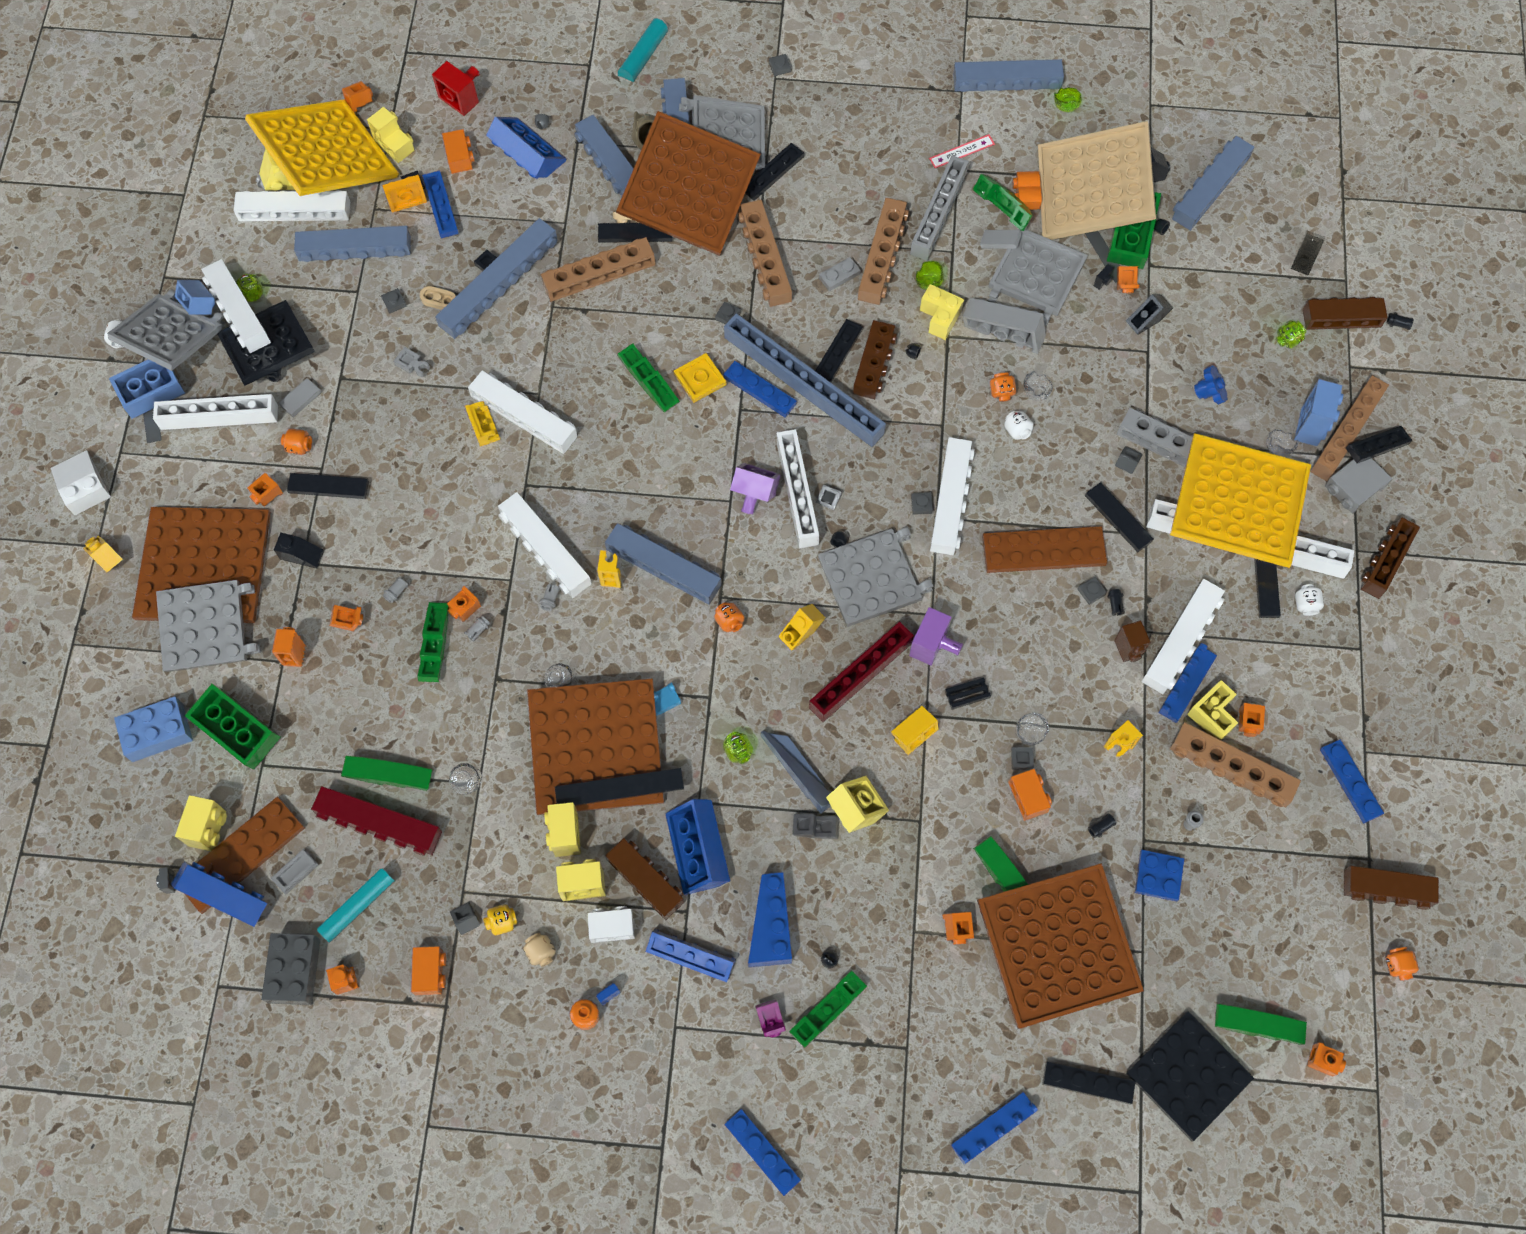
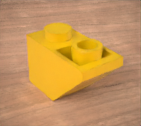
M99 535L96 538H90L83 548L105 572H109L123 560Z
M813 604L799 608L778 637L792 651L811 636L826 617Z

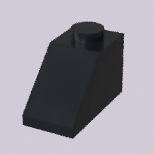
M1151 147L1153 182L1163 181L1170 171L1169 162L1165 160L1164 154Z
M1151 294L1126 322L1139 335L1159 323L1173 308L1162 295Z
M280 532L274 547V552L280 560L318 569L324 553L323 549L301 537Z

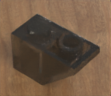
M1307 230L1291 269L1309 275L1325 237Z

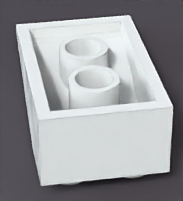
M87 450L51 468L57 489L65 506L74 515L111 498Z

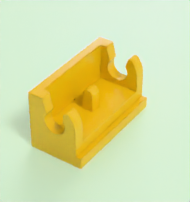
M484 401L465 405L480 447L500 440L488 406H485Z
M600 550L597 572L601 586L621 588V572L617 568V555L614 553L613 561L607 562L606 551Z
M921 706L894 728L891 733L895 737L894 741L909 755L939 730L938 720Z
M1127 720L1111 734L1104 748L1108 751L1115 745H1119L1121 751L1116 754V757H1120L1129 749L1135 748L1143 735Z

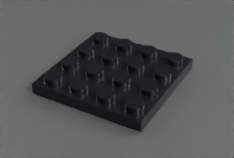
M286 300L255 314L271 343L252 353L249 352L247 347L242 348L237 339L240 335L235 336L230 326L217 334L244 386L315 352Z
M1189 1011L1126 1073L1133 1081H1136L1135 1084L1191 1142L1195 1141L1254 1079Z

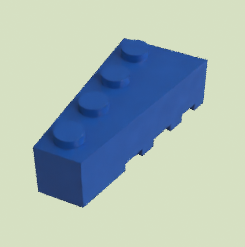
M186 861L183 862L171 883L174 889L255 927L267 905V902L263 900V895L252 891L250 894L243 890L245 888L243 885L234 881L230 884L224 881V876L214 871L210 874L204 871V866L196 862L192 864Z
M783 872L762 874L748 968L792 964Z

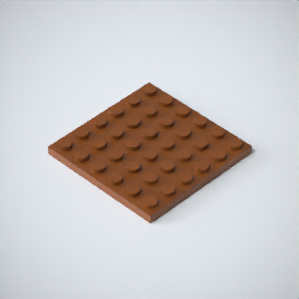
M657 111L616 213L720 256L761 154Z
M151 507L132 618L134 620L159 621L156 591L238 580L240 585L245 583L254 585L255 593L241 595L243 623H255L271 512L266 509Z
M653 679L527 689L537 816L548 812V805L557 804L556 786L661 771ZM663 793L575 807L576 811L580 812L664 804Z
M1102 863L977 900L1017 1029L1144 991Z

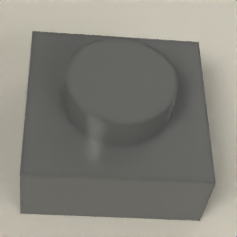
M786 54L769 58V65L774 77L791 72V66Z
M398 288L381 295L389 314L407 307Z
M724 302L717 312L715 320L726 324L736 313L740 315L741 309Z
M911 493L912 515L932 514L931 493Z
M1096 577L1083 583L1077 589L1088 605L1104 597L1107 593Z
M1012 747V770H1032L1034 768L1033 748Z
M168 867L159 868V875L156 877V884L159 890L166 894L175 893V889L171 885L175 878V872Z

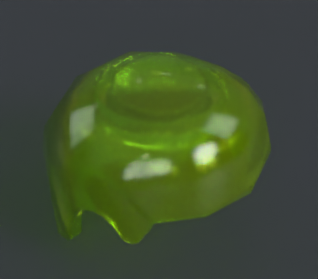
M1060 88L1057 94L1054 92L1055 105L1060 111L1072 112L1082 102L1081 93L1076 88Z
M924 262L921 269L916 271V283L923 290H927L930 284L939 288L944 281L943 267L939 262Z

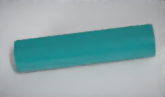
M654 18L619 68L618 76L632 82L635 81L668 32V27L662 20Z
M383 868L380 869L317 928V931L330 943L380 896L394 880Z

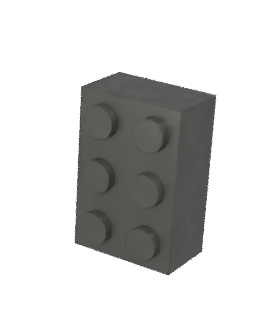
M270 933L261 1000L268 1004L312 1005L321 939L309 934Z

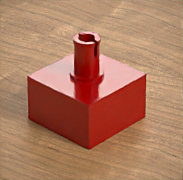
M446 61L432 74L438 98L463 116L479 103L473 80L480 74L474 66H471L463 73Z

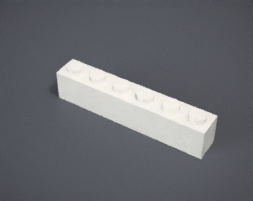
M341 190L325 191L299 196L296 191L236 192L233 211L238 221L349 220L351 202L347 191Z
M220 259L202 268L201 270L205 275L202 279L207 288L212 287L209 291L214 299H219L215 302L221 312L226 311L222 314L228 324L233 323L230 327L235 336L240 335L237 339L242 348L247 347L249 352L252 353L270 344L271 342L223 260Z
M481 371L468 387L472 398L479 402L484 401L485 406L487 405L493 411L562 454L567 451L577 438L576 427L571 422H565L555 412L545 410L539 402H532L524 393L516 392L512 386L498 381L497 377L491 373L487 374Z
M272 394L154 402L153 420L161 430L277 422L278 404Z
M796 429L777 432V448L799 548L819 545V532Z
M948 438L930 552L954 555L955 548L959 549L961 537H957L958 531H962L964 519H960L961 513H965L966 501H963V496L968 494L969 489L966 477L970 478L972 466H968L969 460L973 461L975 450L971 448L972 441Z
M517 492L498 505L500 519L504 524H510V530L515 537H521L523 540L522 544L528 552L532 551L536 555L534 558L540 566L544 565L548 569L546 571L553 581L556 579L560 583L558 586L565 595L569 594L573 599L591 585L589 575Z
M1205 579L1202 580L1143 678L1142 683L1161 694H1164L1167 689L1171 690L1177 681L1174 676L1177 672L1179 674L1182 673L1187 664L1183 661L1186 656L1190 658L1196 649L1193 644L1196 640L1200 642L1206 631L1203 630L1205 624L1210 625L1215 615L1212 612L1215 608L1219 610L1225 599L1222 598L1225 590Z

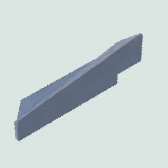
M762 731V739L820 814L830 808L831 805L826 798L830 792L825 788L824 783L788 736Z

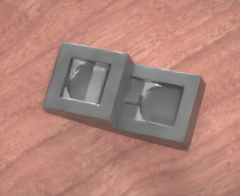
M794 814L792 835L807 838L838 839L839 818L837 816H816L815 814Z

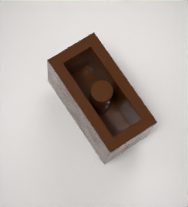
M1141 620L1122 626L1114 640L1123 662L1129 660L1130 662H1136L1140 660L1151 643Z

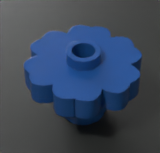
M1214 365L1204 369L1205 379L1198 381V384L1194 385L1195 393L1199 399L1213 397L1214 402L1219 405L1228 400L1225 382Z

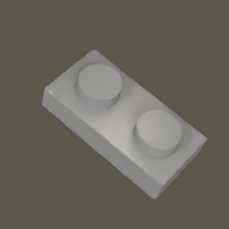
M849 257L820 273L819 279L827 290L831 291L860 275L861 270L852 258Z

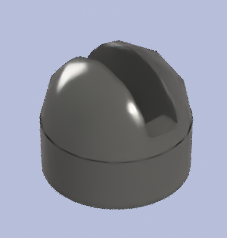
M545 114L535 115L536 127L541 130L543 128L546 129L549 125V116Z

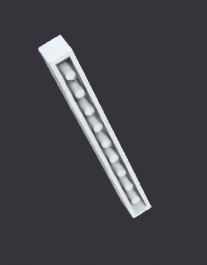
M1155 499L1149 512L1146 527L1170 533L1177 504ZM1297 536L1292 565L1344 579L1352 568L1354 550Z

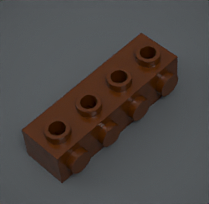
M1355 297L1349 299L1331 298L1325 300L1315 298L1308 300L1303 308L1306 330L1381 328L1388 318L1384 298L1376 297L1361 299Z
M873 320L854 382V395L875 400L877 393H881L883 382L880 381L882 376L886 377L888 366L885 364L887 360H891L893 352L890 347L891 344L895 345L897 333H894L895 325Z
M1403 517L1396 525L1391 524L1386 533L1389 537L1387 540L1384 539L1378 548L1381 551L1378 556L1375 555L1370 563L1372 569L1370 572L1366 571L1361 579V582L1364 584L1360 590L1377 599L1381 598L1390 586L1420 526Z
M623 838L605 855L606 860L666 921L684 904L683 892L676 885L672 887L667 882L669 878L661 870L657 872L652 867L654 863L646 855L642 857L638 853L640 849L633 841L627 842Z
M1350 866L1344 870V896H1349L1355 901L1371 899L1377 904L1394 902L1396 906L1400 907L1416 905L1418 909L1429 910L1439 903V877Z

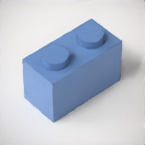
M177 280L175 298L188 314L211 315L212 307L215 306V299L200 280Z

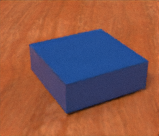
M614 983L599 992L596 997L603 1006L620 994V991Z

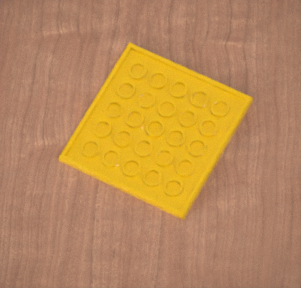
M345 99L246 114L245 120L299 196L398 178V171Z
M1194 433L1170 535L1290 568L1293 561L1311 464Z

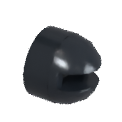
M1158 219L1155 221L1154 230L1158 234L1164 235L1170 226V222L1165 219Z
M912 343L907 346L906 354L911 359L916 360L920 354L921 345Z
M837 531L832 535L830 543L836 548L846 545L847 536L844 532Z
M827 950L822 954L821 963L825 968L831 969L838 964L839 958L835 951ZM828 954L830 957H832L835 960L834 963L830 961L827 957H825V955Z

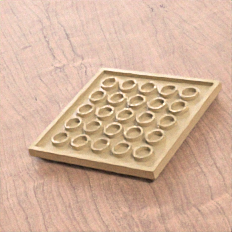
M1148 121L1038 145L1043 237L1053 240L1156 219Z

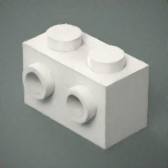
M626 906L615 907L613 911L598 908L594 909L593 913H588L589 940L591 943L635 939L633 912Z

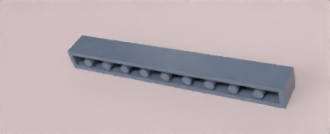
M737 313L724 326L725 339L869 446L873 447L884 435L885 422Z

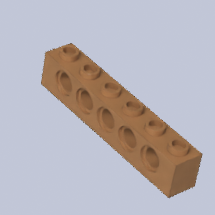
M885 198L858 291L859 301L880 305L881 298L885 299L887 287H885V284L890 282L892 272L889 270L890 267L895 265L896 256H894V253L899 251L901 241L898 239L899 236H903L905 229L903 221H907L909 210H906L907 202Z
M762 200L740 204L738 219L739 223L744 225L742 230L744 238H748L749 241L747 243L748 251L754 256L752 262L754 269H758L759 272L757 274L758 282L764 287L762 290L764 300H768L770 307L792 302V291Z
M645 237L625 245H619L608 251L599 252L594 256L584 257L579 261L567 263L562 267L547 270L541 274V278L549 300L552 302L655 266V257Z
M1373 375L1370 377L1310 471L1311 473L1326 482L1330 479L1347 453L1346 447L1354 442L1389 384Z
M1185 722L1180 727L1170 747V750L1174 751V754L1178 757H1186L1192 760L1196 766L1206 767L1212 770L1216 776L1225 777L1231 780L1234 785L1245 787L1251 790L1254 795L1271 800V803L1278 807L1286 808L1292 802L1301 783V780ZM1191 744L1198 745L1200 751L1194 750ZM1210 753L1216 754L1219 760L1212 759ZM1230 763L1236 764L1238 770H1233L1230 767ZM1249 773H1254L1257 776V780H1253ZM1269 782L1274 783L1277 790H1273L1269 786Z

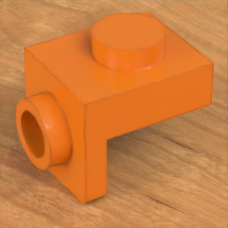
M1138 266L1117 267V290H1122V293H1134V290L1139 289V284H1137Z
M334 605L329 626L354 631L362 624L363 614H360L361 607L357 606L355 609Z

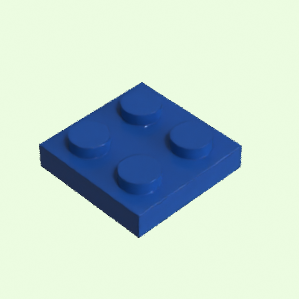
M1141 850L1134 893L1176 902L1179 901L1184 858Z

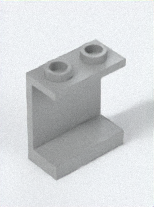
M1372 458L1358 464L1353 459L1330 477L1325 487L1331 495L1341 502L1345 509L1353 514L1361 504L1376 492H1381L1385 489L1392 478Z

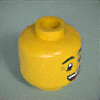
M506 904L488 909L487 917L483 918L486 931L491 930L495 936L511 932L514 929V925L517 924L514 909L509 908Z

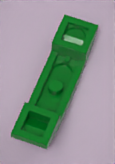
M981 174L972 190L984 200L991 201L1010 218L1009 221L1019 230L1024 231L1033 216L1028 207L1007 188L992 178Z
M851 970L789 1033L804 1048L807 1047L866 989L867 985Z

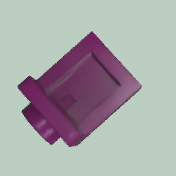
M776 999L755 1005L765 1037H777L786 1031Z

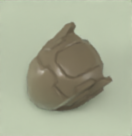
M635 111L631 137L637 148L642 150L655 116L651 114L639 115Z

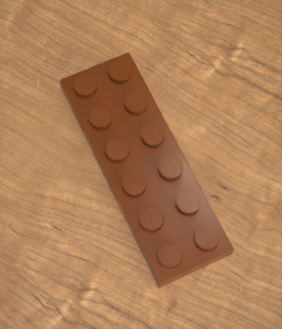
M1102 526L983 533L982 536L987 573L1107 565Z
M277 796L197 863L204 866V871L210 874L214 871L224 876V881L230 884L233 881L240 883L305 828ZM186 895L201 914L211 907Z

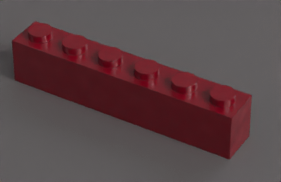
M899 621L809 700V709L822 722H825L912 644L914 635Z
M321 786L311 808L316 814L315 817L325 822L328 819L333 820L335 825L345 829L348 826L355 828L354 831L359 834H373L374 838L379 841H393V845L405 849L406 846L413 848L414 853L425 856L426 853L433 855L442 834L438 826Z

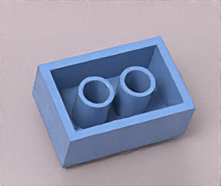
M149 359L109 378L123 408L131 419L154 409V402L170 401L185 394L174 370L171 371Z
M1320 379L1317 381L1301 407L1294 438L1295 441L1318 446L1321 440H1325L1327 432L1331 431L1333 423L1337 422L1340 414L1337 408L1344 396L1341 393L1342 385Z
M172 697L114 717L123 755L131 762H135L192 742L193 738L188 720L185 717L186 712L183 703L176 697Z

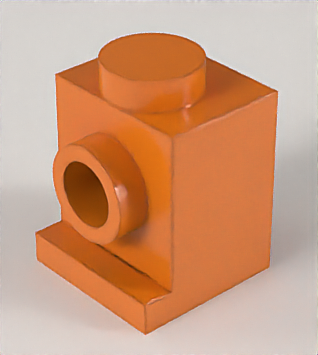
M362 81L342 89L344 99L353 112L357 111V107H363L367 103L372 102V90Z
M266 473L247 487L251 493L249 498L256 505L261 503L264 507L276 496L283 494L278 484Z
M465 586L447 603L449 614L454 619L459 618L462 622L466 621L481 607L478 598Z
M1244 703L1239 708L1238 731L1244 732V736L1255 737L1264 730L1265 706Z
M971 912L942 915L943 919H945L947 941L953 940V945L967 944L966 939L974 938Z
M342 964L326 970L333 993L339 995L359 988L354 967L348 968Z
M1319 1042L1312 1046L1307 1066L1333 1077L1338 1075L1339 1072L1342 1073L1344 1071L1346 1060L1343 1059L1344 1053ZM1328 1056L1333 1058L1332 1063L1327 1061Z

